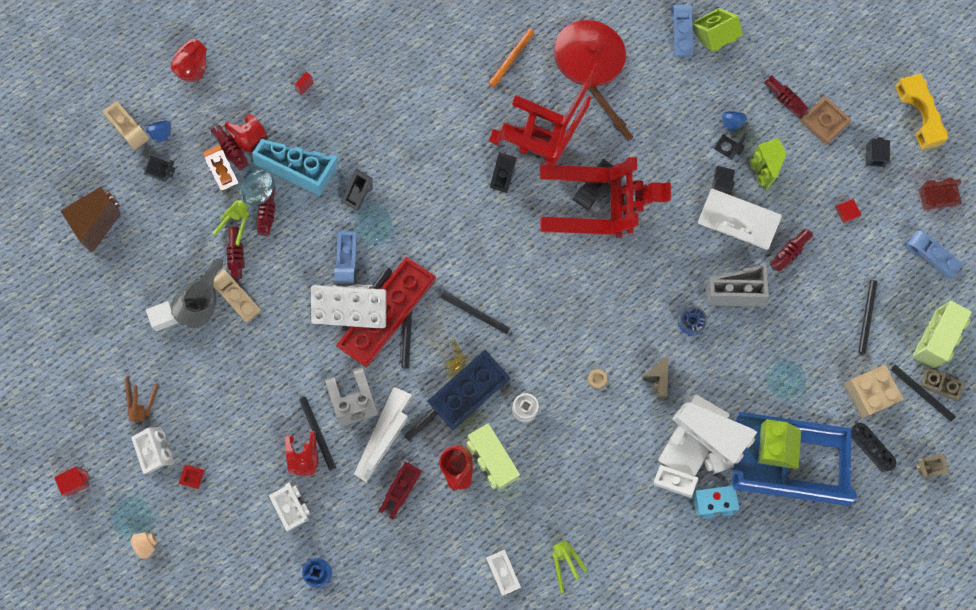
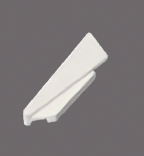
M396 387L392 389L354 473L355 476L366 483L408 420V416L403 412L412 400V395Z

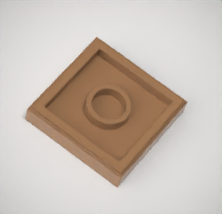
M826 96L800 119V122L825 145L852 121Z

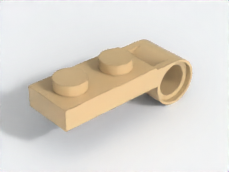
M118 101L102 111L134 150L150 140Z
M224 269L215 276L213 287L246 323L261 312V309Z

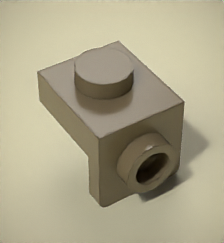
M944 453L918 459L919 463L916 464L919 475H923L924 478L950 473Z

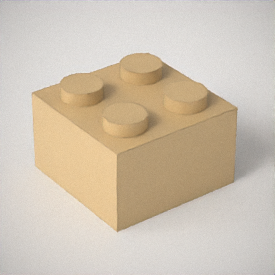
M882 365L844 383L861 418H865L904 400L886 365Z

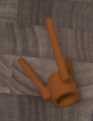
M125 378L128 421L145 422V417H150V409L157 393L158 383L153 388L145 410L144 405H138V386L136 384L133 386L132 405L129 378Z

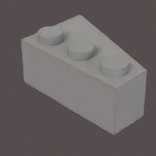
M766 263L753 268L748 267L736 273L731 272L710 278L706 286L707 305L764 307L769 298Z

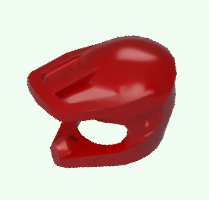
M192 38L177 51L171 62V70L179 79L195 82L203 77L206 69L207 52L204 44Z
M251 114L244 117V121L247 122L244 125L238 126L226 122L225 129L234 138L238 146L248 153H253L261 139L268 140L263 126Z
M315 431L310 432L309 444L304 443L303 451L299 454L295 453L292 446L293 436H285L286 460L289 474L313 476L319 463Z
M462 445L449 446L441 454L439 461L440 469L450 489H466L471 485L473 474L471 452Z

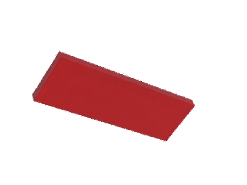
M405 257L381 288L386 290V327L351 326L336 344V347L367 368L435 282L436 276L408 257Z

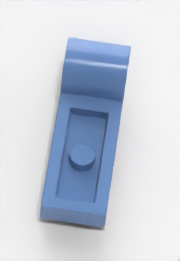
M672 5L671 15H673V18L671 19L673 22L674 57H692L691 5Z
M916 231L905 246L908 251H912V254L921 255L949 280L955 277L963 265L923 231Z
M338 231L334 273L335 285H355L357 231Z

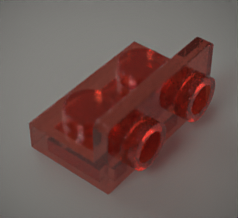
M947 178L942 182H936L935 180L925 182L919 189L923 210L960 206L962 202L958 186L961 184V179Z

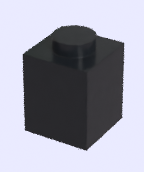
M881 137L872 138L866 145V166L885 167L890 161V140H884Z

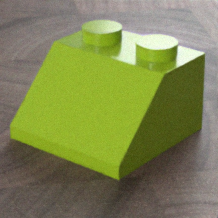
M721 8L692 22L693 31L702 45L711 51L719 50L723 45L735 42L737 38L743 36L739 16Z
M768 419L761 424L758 463L799 469L801 429L787 422Z

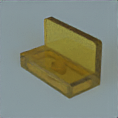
M455 339L451 341L452 351L455 356L444 361L448 376L466 366V359Z

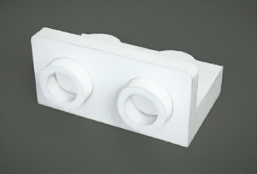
M150 427L131 437L143 474L151 473L162 466L174 463L165 433L161 427Z

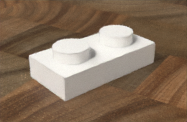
M660 465L654 480L655 486L690 498L693 497L698 483V477Z
M505 550L486 558L502 596L521 588Z

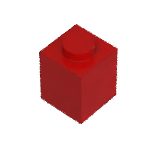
M78 466L54 477L62 496L69 497L90 486L88 480H90L88 472Z

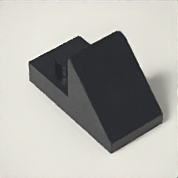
M499 152L489 188L505 193L508 192L515 172L517 157Z
M717 166L712 189L731 195L735 183L733 181L735 170Z
M355 169L341 202L356 211L359 210L366 194L373 189V178Z

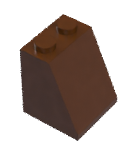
M101 186L60 210L79 242L90 252L96 249L121 214L118 210L120 204L116 198L113 197L109 190L105 192Z

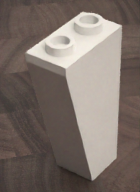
M690 402L683 404L672 419L727 465L737 464L743 458L744 454L742 452L746 447L749 448L754 443L755 438L753 437L757 433L754 429Z

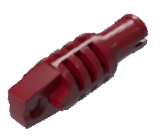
M773 75L764 82L775 93V98L798 117L803 116L808 111V107L801 98L787 85L783 86Z
M216 125L217 130L213 127L211 133L218 140L228 160L238 170L249 165L248 161L233 137L228 136L221 125Z
M270 184L264 185L263 198L258 206L256 220L257 235L269 236L274 222L276 186L271 185L269 191Z
M232 226L228 227L229 243L226 246L228 270H231V277L238 280L242 279V268H245L244 246L242 243L238 246L236 245L240 228Z
M804 228L795 239L789 240L781 251L777 253L775 259L770 264L771 268L780 272L788 267L799 253L803 251V246L813 237V233Z

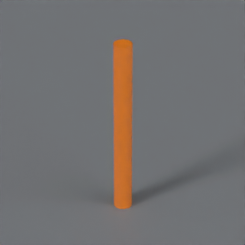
M528 29L488 84L494 88L534 35L535 32L532 29Z

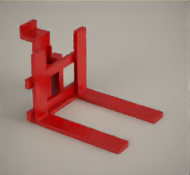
M594 64L566 116L515 95L512 105L529 112L527 122L523 129L504 122L500 131L492 129L489 142L499 146L502 139L520 146V153L526 155L527 150L545 157L546 164L550 166L552 164L556 165L590 105L591 97L587 96L565 134L566 127L596 76L599 65ZM538 116L554 123L553 132L534 125L536 117Z
M628 157L626 161L616 163L612 168L568 165L550 166L548 164H541L539 166L540 180L610 184L611 219L541 217L540 231L544 233L616 235V238H622V232L627 231V234L634 233V228L639 225L638 213L644 211V206L654 202L666 203L671 201L670 182H652L643 185V180L633 181V172L637 170V157ZM626 176V185L622 187L621 178ZM624 196H626V201H627V204H625V205H624Z

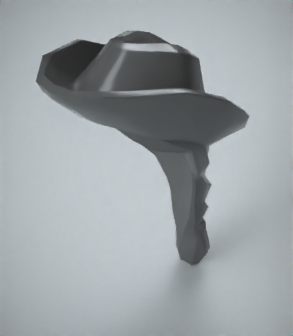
M222 259L213 260L211 267L199 280L188 283L177 293L172 302L171 314L181 325L188 328H199L208 323L213 315L217 301L216 291L213 287L214 278L223 267Z

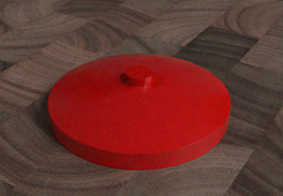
M581 20L569 24L559 33L554 46V59L562 74L580 85L584 84L594 64H598L597 74L589 86L596 87L610 83L621 73L626 61V48L618 33L608 25L594 20Z

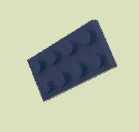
M485 349L429 398L427 403L453 431L511 378Z

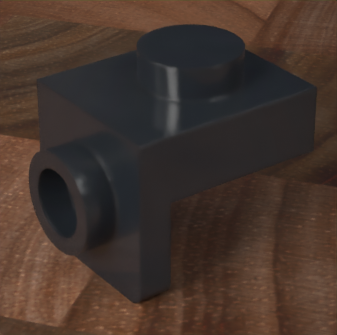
M150 155L144 175L166 182L175 173L174 161L170 160L167 162Z

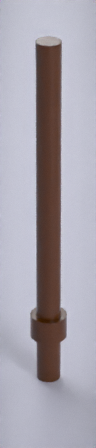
M589 87V91L614 122L613 126L616 130L620 131L627 141L632 140L633 135L627 129V124L624 120L618 117L596 87Z

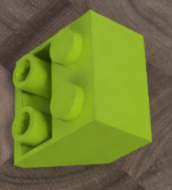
M779 138L759 144L749 160L752 170H755L758 175V184L763 186L765 191L770 188L777 178L786 157V152Z

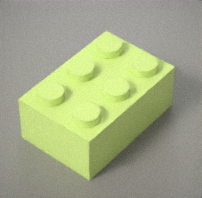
M951 300L936 309L912 358L932 369L943 365L945 362H949L954 356L955 352L953 349L955 345L957 346L962 340L963 336L961 333L963 329H966L970 324L971 319L969 317L972 312Z
M489 423L468 435L466 446L472 455L476 454L478 457L477 464L482 472H487V481L492 489L496 488L500 491L519 479L520 474Z

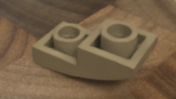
M926 368L921 387L958 402L965 382L947 377L945 373Z

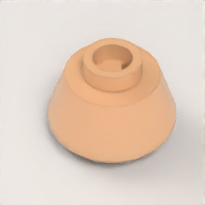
M152 533L134 534L131 538V544L135 552L142 559H148L156 550L158 542Z

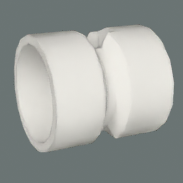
M528 393L518 395L512 407L514 418L522 423L532 421L536 417L539 408L537 399Z

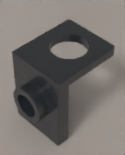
M723 134L714 149L733 160L736 154L740 156L745 148L743 143L747 137L743 135L739 143ZM722 142H729L731 149L724 151L721 148Z

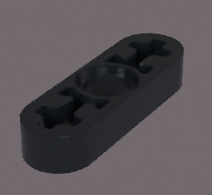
M857 423L851 426V438L879 470L888 472L896 467V458L867 425ZM861 428L863 430L862 435L857 436V429ZM869 436L870 439L866 440V441L863 443L862 440H865L864 437L866 438V437ZM869 442H874L877 445L875 453L869 451ZM881 452L884 453L881 455V457H875L876 455H879ZM883 459L890 460L889 466H883Z

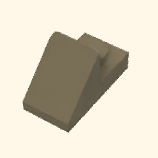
M668 358L662 359L642 377V379L657 380L653 386V393L657 394L656 399H665L667 397Z

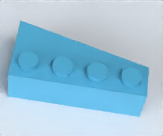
M261 139L252 153L255 165L318 196L322 194L338 167L337 156L330 155L329 157L315 151L314 153L303 151L302 148L286 147L285 144Z

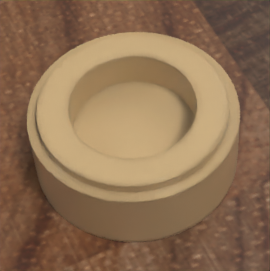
M595 369L588 375V383L594 389H601L607 383V375L603 370Z

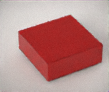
M305 72L294 84L297 93L301 96L314 83L312 75Z
M854 199L835 206L843 223L861 216Z
M185 464L178 484L199 490L205 470Z

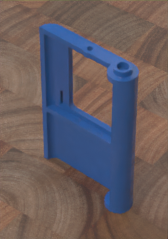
M738 412L735 422L754 429L757 433L753 437L755 438L754 443L749 448L746 447L742 452L744 454L743 458L737 464L734 463L732 479L734 490L851 506L855 503L857 494L854 488L850 487L851 428ZM767 419L787 422L801 429L800 443L837 448L839 450L838 486L793 480L788 477V468L758 463L761 424Z

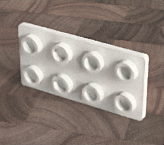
M711 189L698 224L768 250L782 215Z
M362 284L311 286V323L385 328L386 290L374 289V285Z
M695 395L691 403L725 418L729 417V413L698 395ZM678 425L658 461L671 469L696 476L710 450Z

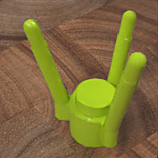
M241 200L234 201L232 206L220 217L223 221L212 235L215 236L230 218L235 220L242 218L236 240V245L238 246L246 220L250 215L247 212L248 206Z
M567 540L554 545L553 549L555 552L551 553L555 562L561 594L564 593L558 558L561 561L566 559L576 580L579 579V576L570 557H574L584 572L588 571L574 551L572 544L569 545Z

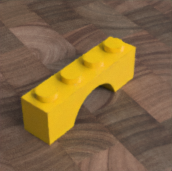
M921 73L900 79L895 87L901 102L910 103L917 107L923 117L922 127L915 134L921 150L942 145L949 139L948 132L942 124L940 113L936 110L934 98L929 93L926 80L923 79Z

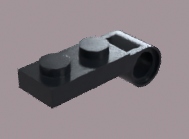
M602 159L597 167L612 168L614 165ZM585 182L583 187L581 186L575 194L573 201L589 210L609 183Z

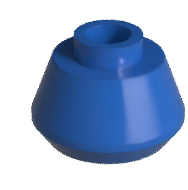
M726 111L722 115L723 125L730 132H738V129H742L747 120L745 113Z
M165 120L147 125L146 132L152 140H157V143L167 141L168 136L171 135V123Z

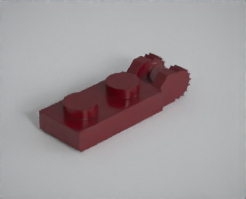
M404 462L387 491L386 498L378 512H385L388 507L387 505L392 500L397 503L389 516L393 520L400 507H403L422 471Z

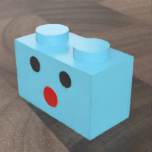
M733 486L694 491L693 500L696 516H702V519L714 518V514L722 513V517L734 515V511L739 510L737 493Z

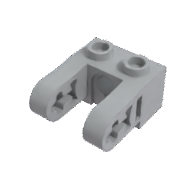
M363 367L353 370L360 390L358 393L342 398L335 377L325 380L337 420L341 427L378 415Z

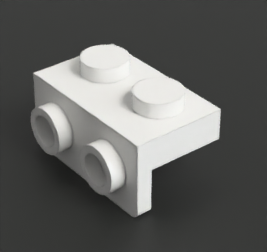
M290 483L269 495L287 532L309 521L307 515L310 514L305 503L301 505L298 499L301 495L296 485L292 487Z

